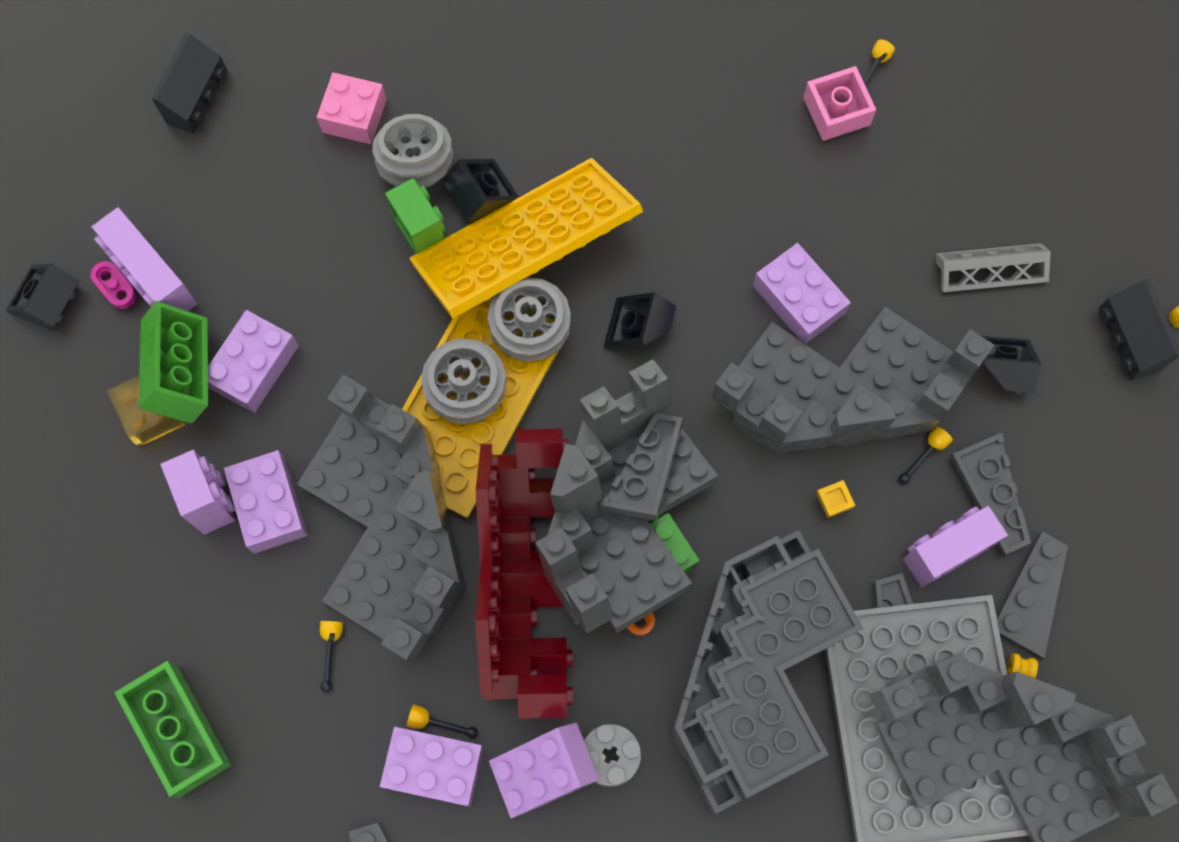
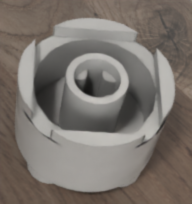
M607 724L597 727L585 738L584 742L600 779L595 782L596 784L604 787H616L628 782L634 776L640 764L641 750L637 739L629 730L619 725ZM613 748L616 750V757L619 760L617 762L612 760L608 764L605 762L606 756L603 754V751H610Z

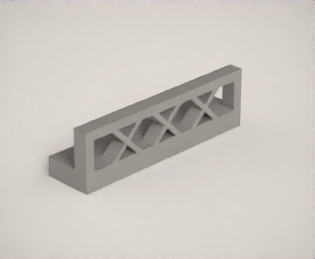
M1038 243L936 253V264L941 268L942 292L1049 282L1051 251L1043 244ZM1042 262L1041 275L1029 276L1025 272L1033 263ZM1009 265H1014L1018 269L1010 278H1003L999 275ZM980 268H988L992 273L985 280L977 281L972 277ZM961 270L965 274L958 283L949 284V271Z

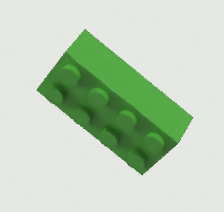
M155 301L141 319L138 409L192 424L208 406L207 318Z
M166 661L114 692L169 797L180 798L232 766L177 664Z

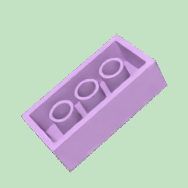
M119 207L91 226L98 234L94 238L95 241L150 307L155 301L189 311L198 304L180 279Z

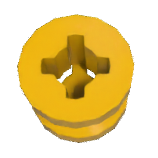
M1012 653L1006 665L1007 674L1019 672L1036 678L1038 661L1031 657L1023 659L1019 654Z

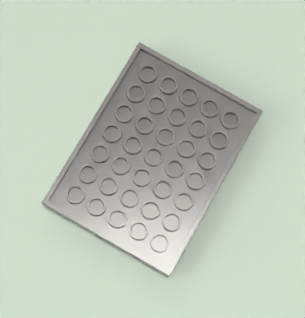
M986 595L854 611L863 630L825 649L855 842H981L1028 836L996 772L920 809H916L875 726L882 719L870 696L871 693L888 686L887 684L933 662L960 652H964L967 660L971 663L1007 675L993 596Z

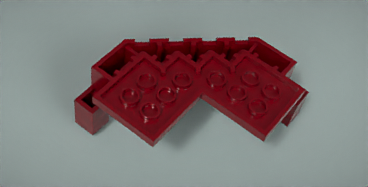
M562 428L517 429L516 454L493 455L492 444H480L476 481L480 576L475 618L480 696L483 695V700L517 699L518 719L567 718V705H573V687H567V667H573V650L567 649L566 637L532 638V626H537V609L564 608L547 582L538 550H531V546H536L535 542H537L536 529H531V517H553L555 513L550 496L555 478H535V468L559 467L565 444H569L568 439H563Z

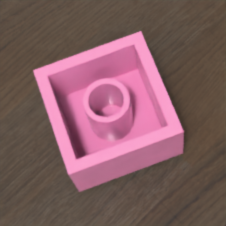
M856 66L807 82L803 99L822 141L871 125L876 108Z
M332 73L316 117L322 133L372 144L387 101L383 85Z

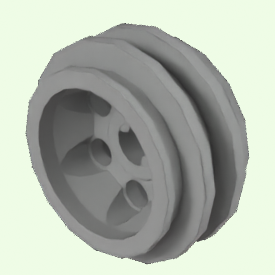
M405 114L395 117L380 129L373 140L372 152L379 175L396 187L414 178L418 186L423 185L425 188L433 186L447 174L453 164L452 139L447 129L438 121L425 115Z
M526 277L494 296L489 306L488 322L492 339L503 353L515 360L534 362L549 358L562 348L569 336L571 312L567 298L557 286L544 279ZM526 312H529L531 315H534V316L529 317V316H528L527 314H525V313H526ZM508 313L514 315L511 321L505 320ZM551 315L555 318V321L547 323L545 318ZM516 330H520L523 333L522 337H518L514 335L513 332ZM536 332L543 333V335L535 338L533 337L534 333Z
M462 338L445 342L434 350L423 366L421 378L425 398L433 411L445 420L459 424H471L482 421L494 413L504 399L507 383L502 361L494 350L478 340ZM472 363H476L480 366L475 368V366ZM460 374H464V376L468 378L466 380H462V378L458 376ZM442 375L448 377L447 382L440 383ZM488 377L490 382L484 386L480 384V379ZM455 393L457 398L453 401L447 398V395ZM470 394H476L478 396L477 398L468 401V396Z

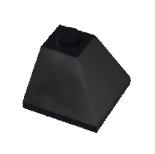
M656 292L617 297L604 347L609 349L646 345L671 330L676 305Z
M982 336L994 344V347L983 363L1003 388L1018 395L1034 393L1041 362L1030 340Z

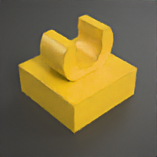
M844 480L816 492L827 518L855 507V503Z

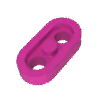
M103 261L93 267L91 271L92 281L115 308L127 309L134 304L137 297L135 289L113 263ZM107 275H111V278L109 280L104 281V278ZM122 294H127L126 298L119 300Z

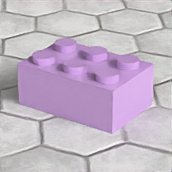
M798 243L757 272L753 282V287L804 344H807L844 316L851 303Z
M246 310L208 366V388L255 414L299 345L292 334Z
M191 450L160 464L181 517L205 535L236 521L232 513L236 511L230 495H226L222 488L226 486L225 480L221 472L216 471L212 463L209 464L205 456L200 457L194 450Z
M279 450L224 468L245 545L253 554L308 536L286 459Z
M989 505L981 510L976 506L964 513L955 523L952 520L938 528V531L931 535L933 538L927 534L915 541L914 545L908 548L910 553L903 560L920 587L923 588L992 548L1007 537L1008 534Z
M577 722L558 727L489 761L510 818L535 810L600 780Z
M394 727L380 787L471 807L484 747L478 744Z

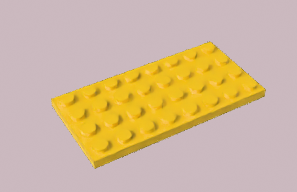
M590 158L413 255L409 259L415 270L453 319L481 302L489 300L492 296L531 274L537 273L549 264L562 259L574 250L585 246L599 236L607 234L610 230L624 222L632 220L635 216L642 213L643 210L641 204L593 158Z
M494 296L472 307L464 314L453 318L436 349L445 342L461 338L478 340L491 347L502 361L507 381L504 399L497 410L484 420L475 423H451L438 416L427 403L421 383L422 374L402 408L405 412L416 417L430 432L447 509L469 520L476 507V481L480 444H492L493 455H504L559 352L558 350L549 358L534 362L515 360L503 353L492 339L488 322L489 306ZM526 312V313H525V314H527L529 317L534 316V315H531L529 312ZM508 313L505 320L511 321L514 315ZM549 317L545 318V321L547 323H553L555 321ZM516 330L513 332V334L518 337H522L523 333L520 330ZM536 332L534 333L533 337L535 338L543 335V333ZM472 363L475 366V368L480 366L476 363ZM460 374L458 376L461 377L462 380H466L468 378L465 377L464 374ZM442 375L440 383L447 382L448 377ZM488 377L480 379V384L484 386L490 382ZM449 393L447 395V398L454 401L456 400L457 395L455 393ZM470 394L468 396V401L473 400L478 396L476 394Z

